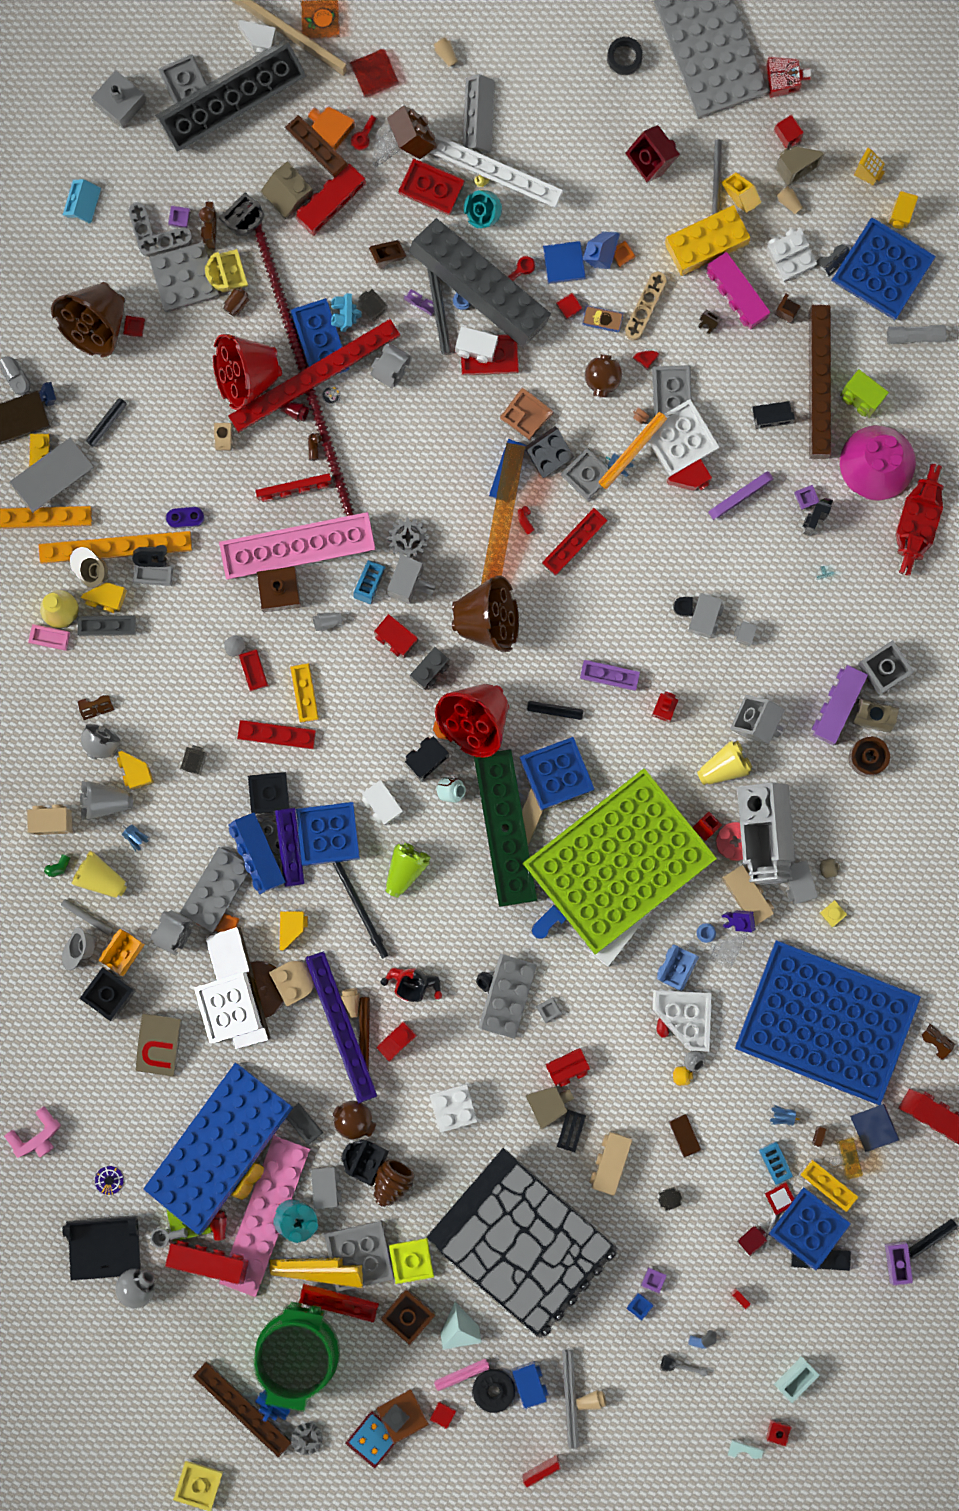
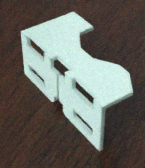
M732 1439L728 1456L736 1458L738 1453L746 1452L753 1459L762 1458L765 1450Z

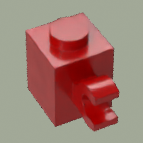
M670 692L660 693L652 716L669 723L679 699H676V695Z

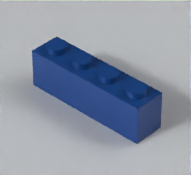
M255 813L232 821L228 825L229 833L235 839L237 851L245 861V869L253 879L254 889L260 895L284 884L285 880Z

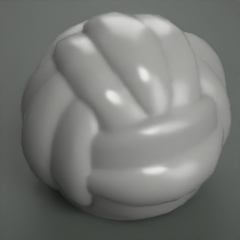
M238 635L231 636L224 642V648L229 656L235 657L245 650L244 641Z
M690 1051L684 1058V1066L689 1071H698L705 1063L704 1055L700 1051Z

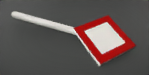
M786 1182L764 1193L774 1212L767 1235L774 1227L777 1215L787 1210L794 1200ZM770 1235L766 1237L768 1242L763 1246L764 1249L768 1247Z

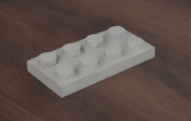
M218 847L180 914L213 933L248 875L244 865L245 861Z
M500 954L479 1023V1029L513 1039L516 1038L537 964Z

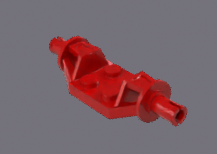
M930 464L927 479H919L918 485L905 499L895 533L898 545L897 553L904 557L899 570L900 574L905 573L906 576H911L914 561L923 560L924 553L933 544L943 510L942 490L944 486L938 483L942 469L940 465L936 467V464ZM905 540H908L907 548L905 549Z

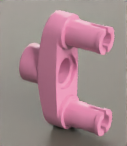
M45 1106L35 1112L44 1124V1130L30 1141L23 1143L14 1130H11L4 1136L13 1148V1153L17 1158L34 1150L41 1158L54 1148L49 1139L58 1131L61 1125L57 1119L54 1120Z

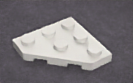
M653 990V1011L688 1051H709L711 993Z

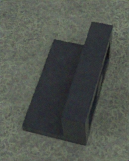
M790 401L752 406L755 429L793 424L795 421L794 412H791Z

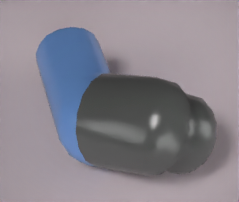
M709 1330L702 1338L690 1335L688 1345L706 1349L715 1344L717 1334L715 1331Z

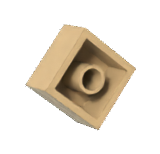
M62 804L52 805V808L49 809L42 805L32 806V809L27 810L28 833L32 835L73 833L72 810Z

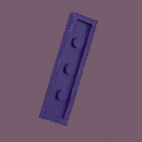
M295 808L275 810L282 871L285 880L284 887L305 884Z

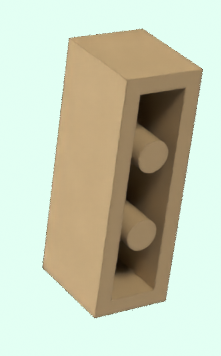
M741 865L722 877V880L742 911H753L756 926L774 914L772 911L774 907L769 899L765 900L762 896L764 891L761 886L754 882H749V879H751L749 875L750 869L748 867L744 868Z
M610 1131L608 1135H604L601 1146H604L602 1154L598 1153L595 1162L598 1168L596 1172H592L589 1181L592 1184V1189L615 1196L632 1143L631 1138Z

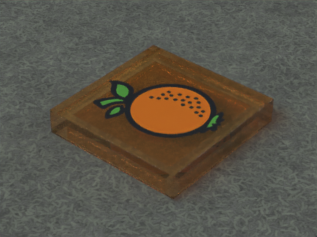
M301 0L303 35L309 39L340 37L338 0Z

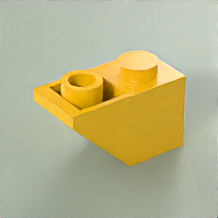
M105 582L82 594L81 599L86 601L85 605L96 608V605L104 607L103 610L109 613H114V611L120 612L127 590L124 587Z
M123 751L118 752L120 757H117L120 769H124L125 775L123 780L126 787L129 786L131 790L154 783L147 763Z

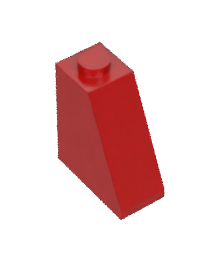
M403 1021L376 1048L388 1061H391L417 1034Z

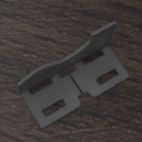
M844 244L838 245L830 256L820 257L816 262L825 269L829 277L839 268L838 265L843 263L850 250Z

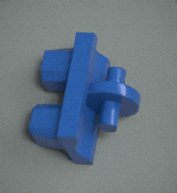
M265 1390L260 1392L255 1403L261 1406L259 1412L265 1415L263 1421L266 1422L268 1417L276 1421L277 1417L286 1420L291 1410L265 1404L267 1392Z

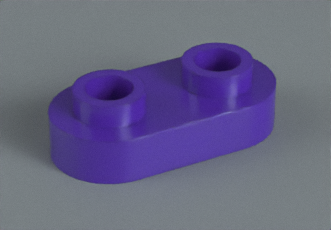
M198 507L171 509L166 515L168 525L175 529L198 527L202 525L205 519L203 511ZM193 513L198 514L196 519L191 518ZM174 515L179 516L177 521L172 520Z

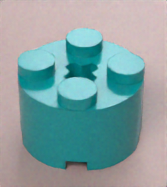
M289 1199L277 1207L275 1218L273 1219L274 1227L287 1240L293 1243H301L311 1238L317 1231V1215L304 1202Z

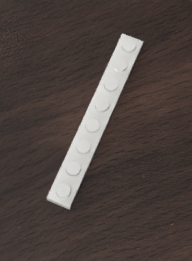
M434 134L437 148L431 151V154L555 209L557 208L564 192L562 189Z

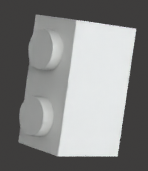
M461 326L455 346V353H458V356L463 358H469V356L477 358L476 360L481 363L492 362L498 336Z
M381 780L362 793L364 798L361 800L367 808L372 807L375 812L373 817L378 824L383 823L385 826L403 813Z

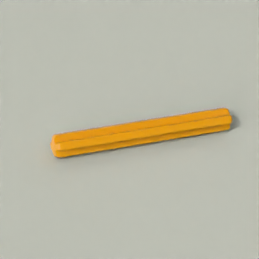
M658 412L611 466L599 480L600 486L607 489L667 420L663 413Z

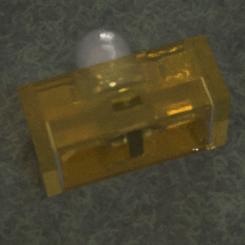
M847 1137L836 1140L839 1155L831 1156L828 1161L829 1165L833 1168L842 1166L845 1178L848 1180L863 1176L854 1138Z

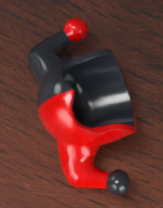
M391 968L386 977L380 981L381 985L386 986L389 980L396 979L394 992L399 998L406 1001H422L426 989L429 987L434 988L435 999L439 1000L442 998L439 977L425 975L416 968L406 970Z

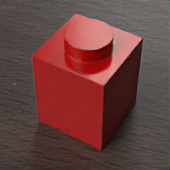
M792 115L777 123L774 128V132L786 149L801 143L804 132Z

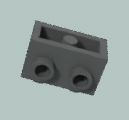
M434 647L410 674V678L423 690H426L427 687L431 688L437 681L436 677L440 673L443 674L449 668V658Z

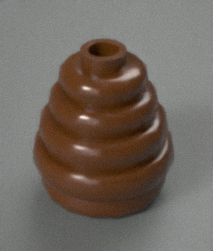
M386 1160L378 1168L375 1178L376 1184L373 1195L376 1203L381 1207L391 1206L394 1202L399 1201L401 1197H404L413 1186L415 1178L413 1171L399 1161Z

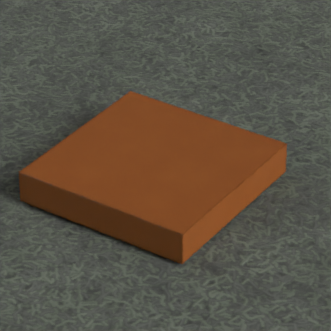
M411 1389L376 1407L380 1418L394 1404L409 1416V1419L397 1433L382 1420L393 1444L429 1425Z

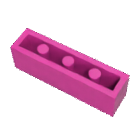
M727 252L708 264L706 272L711 281L717 283L718 291L722 296L727 297L730 308L734 312H738L740 315L739 319L745 327L748 326L751 330L769 317V309Z

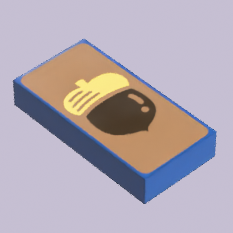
M586 306L582 325L619 333L623 313Z

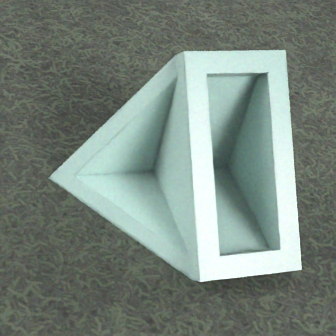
M455 1302L440 1332L443 1350L481 1343L479 1325Z

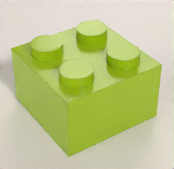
M858 369L845 385L840 396L844 403L857 408L856 411L861 416L870 418L889 392Z

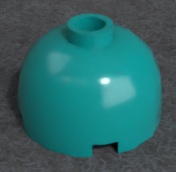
M477 190L467 196L464 203V213L467 214L469 224L475 228L483 229L493 226L499 221L502 214V204L498 196L492 191Z

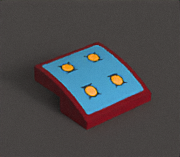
M372 1410L344 1443L374 1469L395 1445L381 1418Z

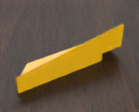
M343 1258L269 1260L270 1274L273 1276L357 1288L363 1287L362 1265H343Z

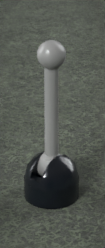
M663 1355L660 1367L662 1371L670 1372L675 1368L700 1373L704 1377L708 1374L707 1369L700 1370L676 1364L673 1357Z

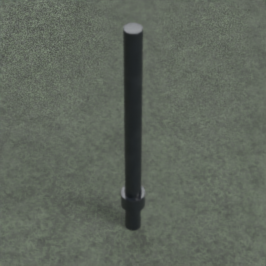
M341 862L332 863L371 937L372 945L376 946L382 959L386 958L389 955L382 943L383 939L376 932Z

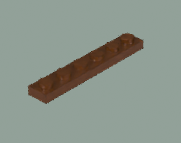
M208 1361L192 1376L278 1458L291 1445L292 1441L269 1419L266 1422L263 1421L264 1415Z

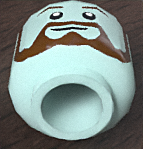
M444 777L437 785V795L442 801L457 803L465 795V786L458 778Z

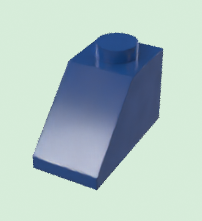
M602 232L588 241L583 260L594 268L610 269L620 233Z

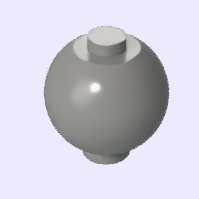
M141 1269L125 1271L118 1278L115 1287L118 1300L124 1306L132 1309L147 1305L155 1292L154 1275L148 1270Z

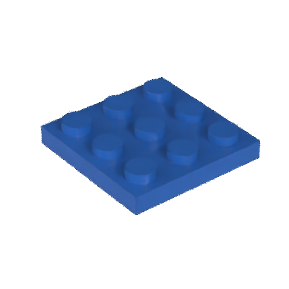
M574 737L525 754L519 758L541 811L595 790Z
M353 802L296 809L302 867L360 859Z
M803 1187L768 1235L816 1271L851 1223Z

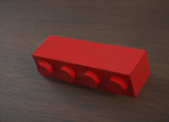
M349 163L335 178L329 179L319 193H314L306 206L303 205L298 209L297 221L314 236L366 185L365 178Z
M177 1240V1243H170L165 1267L237 1285L244 1284L249 1261L244 1260L243 1255L233 1253L232 1256L225 1255L226 1251L214 1249V1252L208 1251L206 1246L197 1244L195 1247L188 1246L189 1242Z

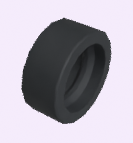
M622 36L616 38L610 44L607 53V62L612 71L619 75H629L637 71L642 63L643 50L641 45L631 37ZM628 46L635 51L636 59L631 65L622 66L615 61L614 52L618 47Z

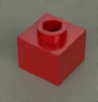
M708 811L692 828L698 836L706 841L722 824Z
M771 1419L765 1439L769 1442L786 1446L791 1426ZM782 1431V1437H776V1432Z

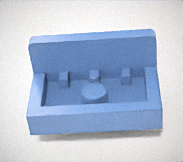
M673 944L666 953L664 964L658 969L657 979L682 992L699 957Z

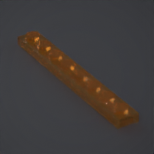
M506 443L481 584L493 576H502L525 452V446Z

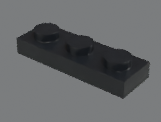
M832 1249L818 1269L850 1271L851 1251ZM791 1252V1267L811 1268Z

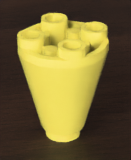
M739 741L727 743L697 771L703 785L750 775L752 765L748 757H743V748Z

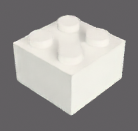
M467 1084L429 1095L440 1133L478 1122Z

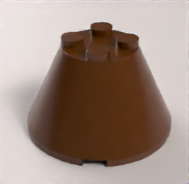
M101 282L100 284L57 297L51 305L52 318H56L59 324L58 330L72 345L88 355L98 354L101 355V358L107 357L116 348L124 313L125 298L110 288L108 283Z
M501 575L493 576L459 600L452 602V610L454 612V620L452 621L453 631H457L463 638L497 651L510 652L513 649L511 647L512 643H516L518 638L519 612L517 600L512 599L510 591L513 588L509 581Z

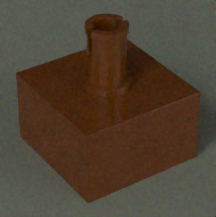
M295 567L257 571L263 613L301 608Z

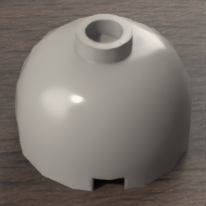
M87 724L81 736V745L87 752V756L92 759H103L113 755L120 744V738L109 729L105 728L102 731L98 729L99 725Z

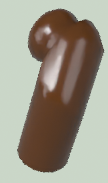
M311 433L308 436L310 461L319 460L318 443L321 442V436L318 433Z

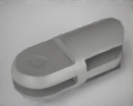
M2 357L0 359V369L12 390L18 395L27 394L30 391V382L18 361L12 357Z

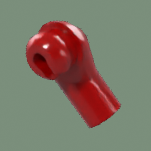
M523 506V508H519L517 511L518 519L523 530L528 535L535 529L526 517L531 514L530 509L527 506Z
M659 1018L656 1031L661 1038H665L669 1035L668 1027Z

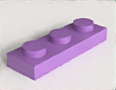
M584 660L580 679L636 691L640 672Z

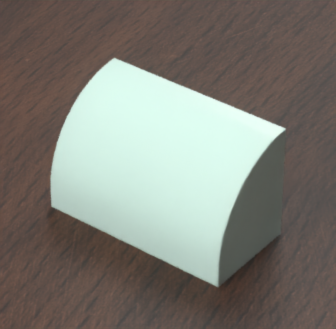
M801 1356L774 1385L793 1403L820 1375Z

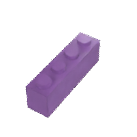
M849 665L844 669L840 668L836 676L839 679L837 685H832L828 693L830 699L828 703L824 702L820 710L822 716L820 720L816 719L811 730H814L812 736L831 745L836 743L865 683L867 674Z

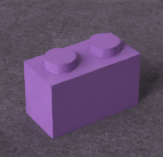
M906 1242L885 1244L890 1284L894 1286L913 1283L908 1244Z

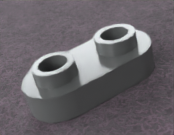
M272 821L262 822L260 826L270 849L276 855H280V849L276 847V844L279 842L277 825ZM266 827H271L269 834L264 832Z

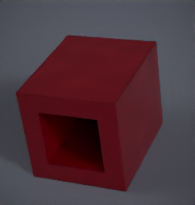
M754 1225L737 1242L751 1257L768 1242L766 1239L768 1235L761 1226L757 1229Z

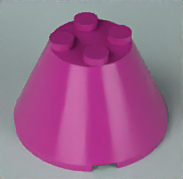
M874 425L862 428L850 436L841 451L839 464L842 478L853 492L863 496L865 499L880 501L893 498L906 489L914 476L916 459L913 448L905 436L893 428Z

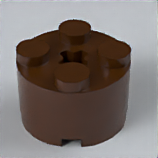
M873 736L860 739L851 747L849 752L850 767L857 774L864 777H872L881 773L890 762V753L886 743L880 738ZM871 753L873 759L868 761L865 754Z

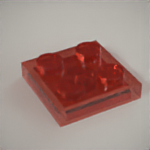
M384 48L350 62L364 98L399 84Z

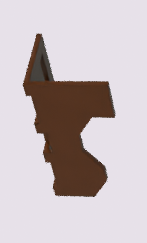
M108 695L100 696L92 702L86 701V698L77 701L83 720L96 717L98 713L104 714L114 710Z
M929 1024L922 1033V1038L925 1042L936 1046L938 1050L936 1055L941 1060H944L952 1052L955 1043L945 1035L941 1036V1032L933 1025Z

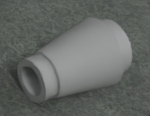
M340 612L317 613V616H313L315 630L323 632L342 624Z

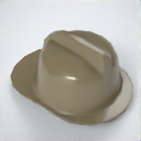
M79 547L72 552L70 556L71 569L87 587L96 588L103 581L108 580L107 564L90 549Z

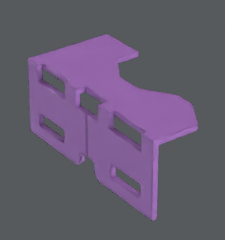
M410 289L407 296L404 295L405 301L432 316L434 307L428 305V302L433 305L431 300L427 298L423 300L422 295Z

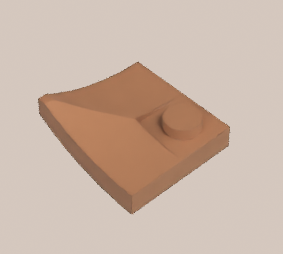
M521 388L499 418L531 441L554 412L524 388Z

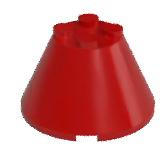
M221 334L216 338L214 347L217 348L216 355H213V369L219 391L223 399H228L231 403L229 404L230 408L234 410L245 408L278 380V377L282 376V368L278 365V352L275 347L230 334Z
M480 684L443 695L435 706V718L444 736L450 742L454 741L462 747L460 749L462 752L475 757H489L495 754L501 746L507 712L510 707L500 686Z

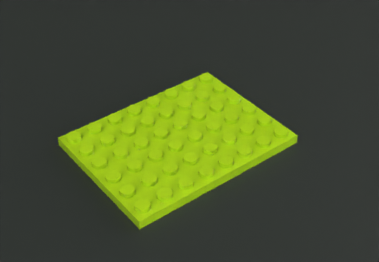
M643 768L527 859L523 865L594 955H596L717 858L647 770Z

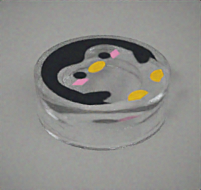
M335 386L324 388L322 391L323 402L329 406L339 403L341 399L339 389Z

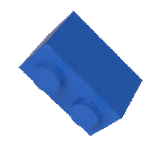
M533 1361L512 1368L524 1409L547 1402L546 1396H549L546 1384H541L539 1377L543 1375L539 1365L535 1366Z

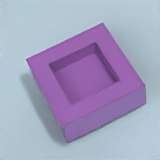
M171 206L168 225L188 229L190 208Z
M813 485L794 492L801 510L814 506L819 502Z
M648 1267L641 1286L660 1293L667 1275Z

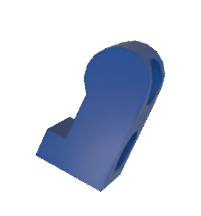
M553 905L533 925V936L537 939L545 938L549 929L557 921L562 924L566 918Z

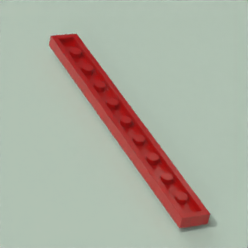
M388 319L256 398L245 408L231 413L228 417L239 433L385 346L387 343L400 337V333L392 320Z

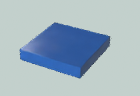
M580 241L543 246L548 284L585 279Z

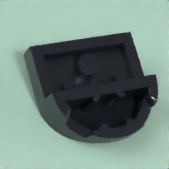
M244 192L219 217V220L234 234L245 236L260 225L264 218V212L259 202Z
M824 498L820 500L812 513H808L802 526L805 528L803 534L811 536L816 529L818 520L825 521L830 513L833 499Z
M363 1139L349 1143L345 1147L341 1158L345 1168L344 1171L350 1177H354L373 1187L377 1170L385 1162L389 1151Z

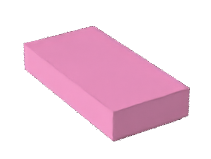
M32 624L28 643L67 651L70 632Z

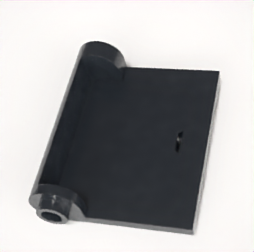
M137 1215L66 1221V1225H63V1237H66L67 1241H69L70 1281L120 1277L127 1270L141 1269Z

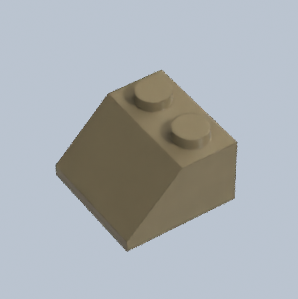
M797 146L792 149L787 148L780 153L776 170L787 186H790L819 167L824 154L822 151Z
M286 161L271 175L261 189V193L286 219L312 197L313 190L292 165Z

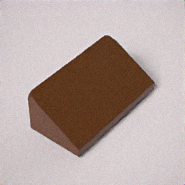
M687 1114L668 1121L683 1158L701 1150Z

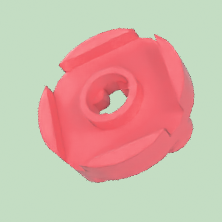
M732 822L726 824L716 837L717 850L722 856L731 861L743 860L742 840L738 843V847L730 844L733 836L741 840L740 823Z

